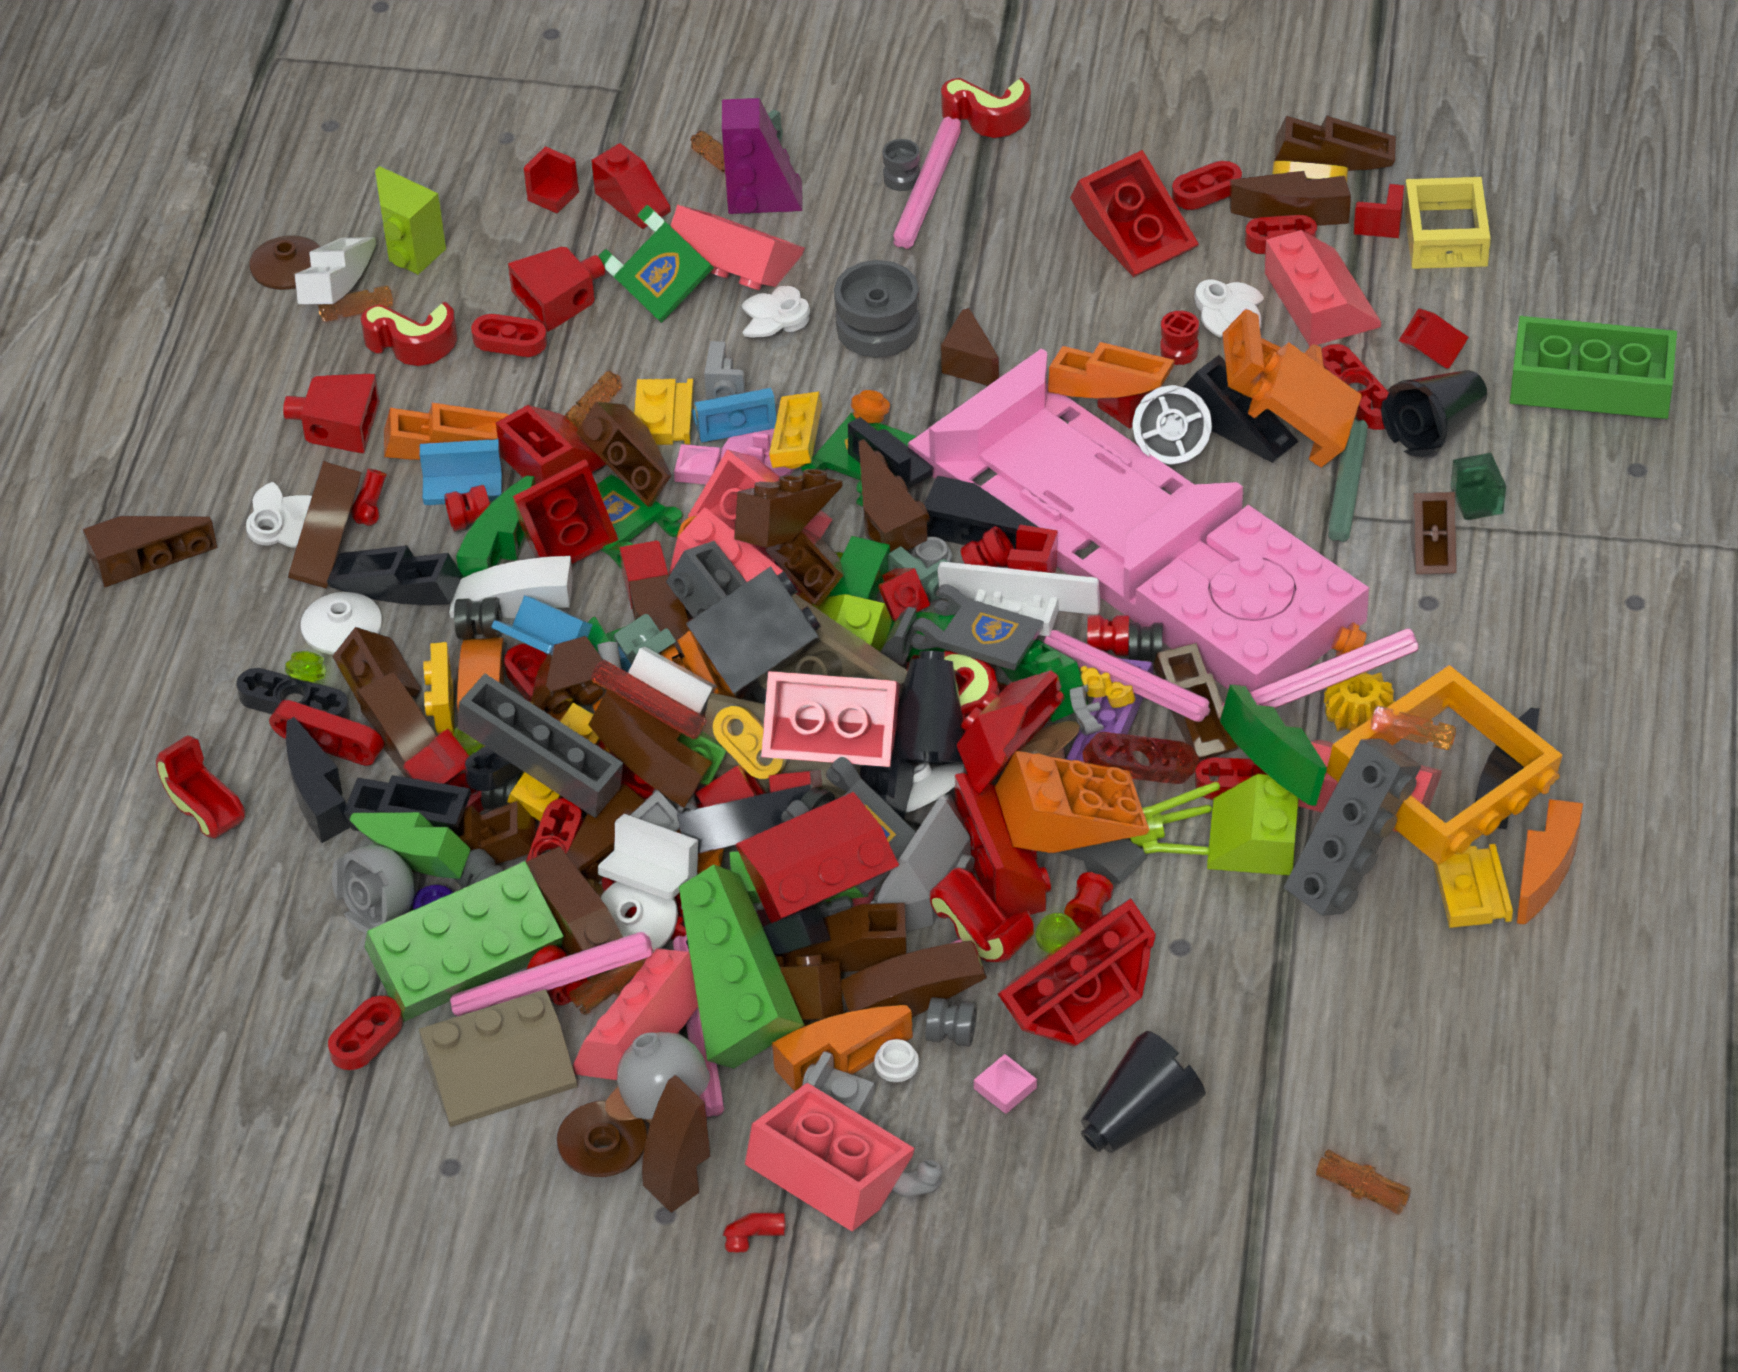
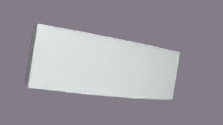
M375 237L339 238L310 251L311 267L295 274L298 304H333L343 298L364 272L376 246Z
M556 556L518 560L496 565L462 578L451 601L450 618H454L455 601L466 598L473 602H482L484 598L498 597L502 618H516L524 595L538 599L555 608H570L573 584L571 557Z

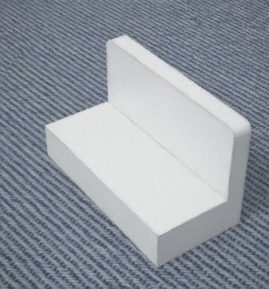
M642 647L639 649L626 678L617 680L613 688L686 728L700 722L707 708L708 698L711 693H714L717 686L647 647Z
M623 814L615 821L614 851L598 865V874L661 898L672 900L679 893V886L697 875L698 840Z

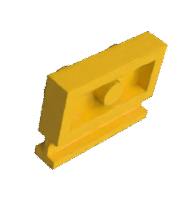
M637 379L634 414L649 428L657 445H673V441H684L685 445L691 444L694 397L693 379H687V383H676V379Z
M447 642L430 643L431 660L423 661L425 685H431V691L424 692L426 717L434 716L436 733L438 735L448 728L455 737L453 678L451 677Z
M1489 844V848L1478 850L1476 846H1469L1462 855L1457 852L1440 865L1433 861L1449 928L1491 924L1493 919L1504 918L1505 922L1512 921L1513 908L1496 844Z

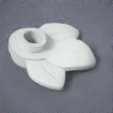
M1212 279L1204 280L1198 284L1194 293L1196 306L1202 312V323L1219 338L1223 337L1222 333L1245 309L1258 314L1261 328V314L1257 305L1263 302L1264 297L1256 288L1245 283L1233 282L1224 284Z
M779 286L773 291L772 295L765 293L756 294L745 300L742 304L743 311L753 318L743 331L744 337H767L775 334L780 329L786 332H794L802 329L809 322V304L805 299L801 298L800 291L792 286Z
M274 482L266 484L255 493L252 499L254 512L250 514L246 522L248 537L260 545H273L279 542L288 547L296 548L312 496L296 495L283 497L280 489ZM269 526L272 530H262L260 527Z

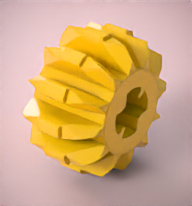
M1367 671L1328 687L1324 692L1327 721L1334 722L1337 732L1349 729L1350 732L1395 702L1393 700L1394 690L1392 683L1384 682L1382 672L1370 675Z

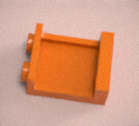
M1245 309L1222 335L1228 387L1250 397L1252 388L1259 381L1261 372L1265 369L1263 358L1270 351L1277 352L1281 347L1261 338L1258 314ZM1312 344L1305 354L1324 367L1321 347Z
M1288 342L1277 352L1270 351L1263 358L1265 369L1261 372L1259 381L1250 392L1252 401L1248 414L1256 418L1264 410L1269 409L1314 441L1309 460L1321 468L1345 450L1362 395Z

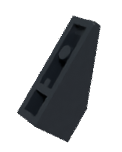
M1220 355L1196 371L1183 386V388H1187L1199 395L1208 407L1212 432L1272 463L1299 442L1269 409L1264 410L1256 418L1248 414L1252 398L1228 387L1226 362Z
M937 476L924 504L929 514L927 537H937L943 541L966 545L971 541L978 542L983 539L985 532L996 526L1005 533L1014 549H1016L1018 526L1038 527L977 484L958 479Z

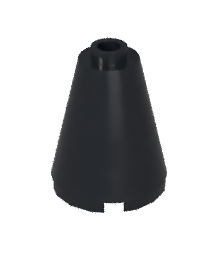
M1471 370L1400 381L1387 390L1389 392L1387 399L1382 401V421L1390 439L1394 443L1400 441L1408 448L1404 451L1405 453L1416 457L1428 456L1437 452L1486 402V384L1479 374Z
M919 651V659L910 660L898 703L897 727L892 758H901L913 764H916V762H928L932 765L963 763L957 743L965 734V730L960 727L964 721L953 661L944 660V652Z
M1145 1031L1135 1038L1081 1119V1123L1085 1128L1081 1135L1097 1152L1104 1149L1109 1153H1113L1198 1104L1206 1094L1201 1080L1192 1067L1188 1065L1183 1069L1175 1059L1179 1053L1163 1038L1151 1031Z

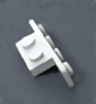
M940 562L938 566L939 587L949 584L959 590L966 598L1042 620L1044 625L1039 633L1040 636L1050 637L1059 611L1097 615L1100 610L1099 580L1094 577L952 562Z

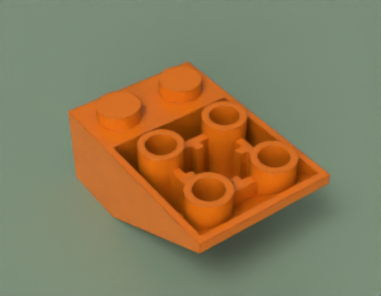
M1015 751L995 786L1013 847L1056 853L1146 835L1149 832L1130 771L1117 767H1105L1078 760L1071 761L1049 757L1039 753L1032 754Z

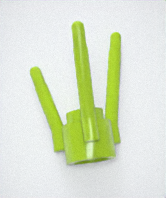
M1213 782L1155 805L1143 807L1149 832L1146 835L1131 837V842L1138 847L1143 846L1145 854L1163 852L1208 855L1210 853L1208 847L1158 843L1157 839L1165 838L1163 824L1210 813L1212 811L1210 805L1193 807L1161 815V812L1217 791L1220 788V784Z

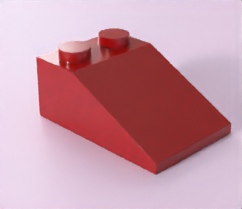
M1143 150L1080 179L1070 196L1071 201L1088 229L1133 277L1174 259L1199 245Z
M586 460L513 496L518 521L536 558L570 556L571 564L602 549L603 546L619 540Z

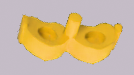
M1085 665L1081 667L1083 685L1088 684V692L1086 693L1089 697L1107 696L1108 703L1112 708L1124 707L1135 702V695L1131 685L1124 686L1120 682L1112 683L1109 673L1101 675L1095 668H1087Z

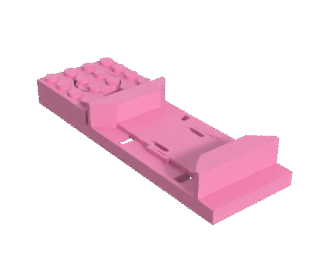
M1042 348L908 443V447L933 466L932 477L935 479L937 476L974 483L972 480L988 468L997 473V475L979 487L1038 527L1058 530L1057 567L1068 575L1097 578L1099 580L1100 598L1124 615H1129L1132 621L1138 622L1142 627H1150L1153 623H1162V642L1171 649L1197 643L1207 674L1212 673L1214 680L1229 689L1230 684L1246 686L1248 691L1251 692L1303 671L1332 649L1333 640L1341 626L1348 628L1354 622L1360 627L1367 621L1369 587L1250 505L1242 509V485L1237 482L1194 485L1151 454H1149V457L1143 453L1138 445L1066 395L1048 392L1047 352ZM1061 416L1063 419H1065V420L1068 421L1069 423H1066L1065 421H1063V420L1060 419L1059 417ZM1161 488H1164V489H1166L1167 491H1169V492L1171 493V495L1168 494L1167 492H1165L1164 490H1162ZM1092 541L1100 546L1083 560L1074 554L1077 550L1087 548Z

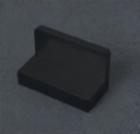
M861 417L848 423V454L859 463V441L864 439L874 452L879 451L883 455L888 469L894 476L898 475L904 480L907 489L933 475L932 465L886 429L877 431Z

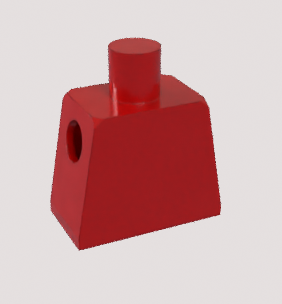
M562 246L508 263L511 292L532 316L545 326L547 332L591 306L595 300L593 280L605 275L604 265L597 255L579 261L567 247Z
M369 373L315 376L311 379L306 397H285L283 405L284 418L302 420L304 437L309 443L364 453L380 402L376 375Z

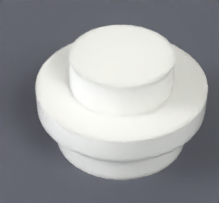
M893 1039L885 1042L877 1051L874 1058V1066L881 1078L890 1082H902L915 1075L919 1067V1058L917 1052L908 1042Z

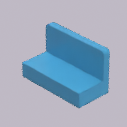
M771 388L694 402L695 409L692 410V416L701 443L775 428L777 418L775 399Z
M499 439L420 444L419 456L423 475L422 498L424 505L445 504L444 494L454 491L461 494L467 493L471 487L483 484L489 501H494L502 494V460Z
M524 595L513 625L494 620L491 628L549 654L555 644L583 636L588 638L593 624L538 599Z

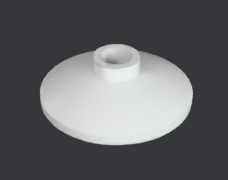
M337 592L319 598L306 609L301 619V632L307 644L319 652L332 655L355 627L379 634L382 627V616L376 603L362 594L352 592Z
M924 762L915 766L906 813L935 801L941 794H946L954 788L955 774L967 773L964 764L948 763L931 768L928 762Z
M620 882L612 884L600 898L607 906L622 936L626 937L638 932H644L650 937L653 952L656 948L661 949L664 947L674 933L678 918L675 898L667 900ZM633 906L637 907V912L632 918H625V913Z

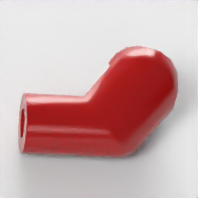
M372 468L367 469L362 487L351 509L352 518L356 523L372 526L377 522L379 510L376 505L387 476L384 472Z
M748 1213L728 1224L722 1235L726 1236V1251L747 1252L749 1249V1236H785V1213Z

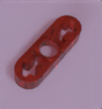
M1111 732L1097 733L1084 747L1082 753L1085 763L1117 767L1130 771L1132 779L1170 784L1185 783L1195 773L1196 767L1200 763L1196 751L1185 742ZM1133 751L1143 753L1148 758L1150 766L1139 763L1135 759Z

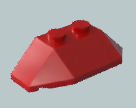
M1052 670L1012 682L999 695L991 691L978 708L975 707L960 726L966 732L957 743V748L972 787L979 794L1008 765L1014 752L1021 751L1036 736L1065 699L1064 694L1060 692L1061 684L1058 675Z
M1130 898L1079 931L1015 977L998 993V996L1022 1031L1074 1047L1142 998L1149 968L1151 948L1154 945L1156 934Z

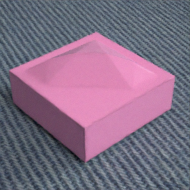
M681 444L674 469L675 482L706 485L720 462V448Z
M1006 1054L974 1079V1090L1005 1114L1037 1089V1079Z

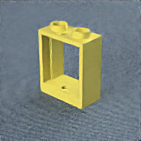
M1482 177L1406 179L1404 213L1412 269L1488 266L1491 238ZM1473 209L1475 228L1422 230L1420 211Z

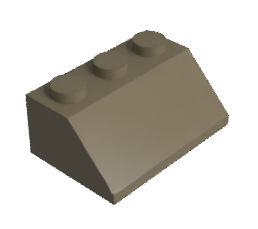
M546 989L419 1028L424 1060L450 1127L577 1087V1081L562 1029Z

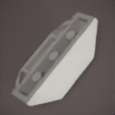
M949 792L940 795L897 861L899 866L891 870L876 897L870 903H905L906 932L933 925L938 916L934 912L929 900L930 890L954 868H963L972 872L975 858L971 856L970 835L953 796Z

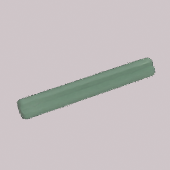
M1354 419L1345 450L1341 453L1328 527V537L1332 541L1339 540L1345 542L1350 538L1367 438L1368 424L1364 420L1357 421Z

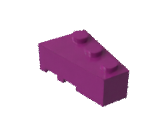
M760 98L722 99V141L728 214L803 211L802 180L799 174L795 173L790 163L788 152L782 148L777 138V131Z

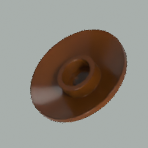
M295 235L270 239L253 252L249 262L250 272L253 278L265 287L277 290L295 289V274L311 267L309 252L320 246L309 238Z
M606 1101L584 1104L568 1114L561 1123L557 1133L559 1154L568 1167L582 1175L609 1177L622 1173L637 1163L644 1153L647 1130L643 1119L616 1120L611 1118L605 1111Z

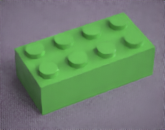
M1519 316L1510 404L1668 419L1673 387L1677 331Z
M524 861L368 930L364 947L388 996L393 998L401 1009L402 1019L405 1022L449 1002L451 996L455 993L503 978L527 967L531 958L542 948L548 945L561 947L564 936Z

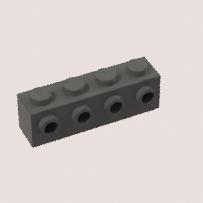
M715 541L685 550L666 580L668 586L693 618L747 583ZM759 686L752 693L760 703L766 702L767 690Z
M484 673L459 701L458 729L596 818L619 791L623 762Z
M1382 738L1361 739L1283 888L1322 916L1343 914L1349 910L1358 897L1357 888L1363 876L1374 867L1378 855L1376 852L1383 838L1392 832L1397 823L1396 814L1401 804L1413 793L1417 785L1415 778L1422 765Z

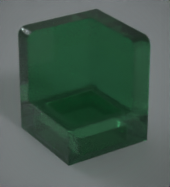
M1492 453L1453 459L1450 488L1452 492H1455V499L1465 520H1473L1503 514L1506 484Z

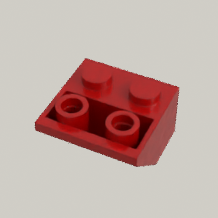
M526 405L495 423L501 457L523 478L525 476H534L535 485L583 460L587 461L591 472L606 465L576 433L578 428L563 414Z

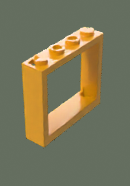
M1450 665L1332 745L1326 771L1327 774L1339 782L1361 739L1382 738L1393 746L1448 707L1524 767L1522 770L1447 823L1443 822L1412 795L1403 801L1396 814L1397 823L1394 829L1438 865L1457 852L1462 855L1475 839L1482 834L1485 836L1490 835L1503 819L1511 814L1517 815L1521 813L1530 800L1540 793H1549L1550 786L1560 778L1558 770L1563 756Z

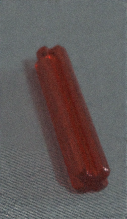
M602 660L594 668L591 680L602 688L613 691L692 739H697L703 733L707 719L701 714L606 660Z

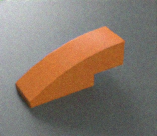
M1103 342L1099 343L1093 353L1062 346L1049 366L1048 392L1083 398H1117L1142 394L1162 387L1174 367V360Z
M433 402L429 413L390 408L384 427V457L420 460V444L498 439L495 423L509 414Z
M504 637L463 640L458 669V712L459 701L484 673L504 685Z
M1549 799L1545 832L1528 830L1517 924H1527L1539 913L1557 892L1567 875L1577 848L1584 803Z
M907 1005L875 1007L843 1013L799 1028L772 1042L774 1070L796 1091L802 1087L804 1075L811 1064L816 1065L825 1051L833 1054L834 1069L853 1075L874 1062L877 1051L885 1042L893 1039L908 1041L913 1038L912 1011Z

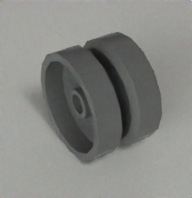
M872 260L860 262L847 268L837 278L834 287L836 330L839 340L847 349L862 356L883 357L895 355L907 349L917 339L920 330V313L918 309L919 287L916 277L906 267L891 261Z

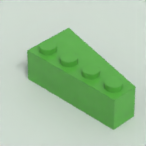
M713 864L680 885L679 892L707 1061L734 1069L770 1047L772 1042L804 1026V1023L740 874Z

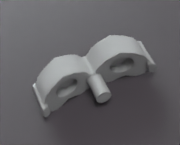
M1087 684L1070 689L1074 716L1080 725V731L1083 735H1090L1104 730L1101 723L1098 724L1095 717L1090 714L1091 712L1101 710L1099 702L1087 705Z

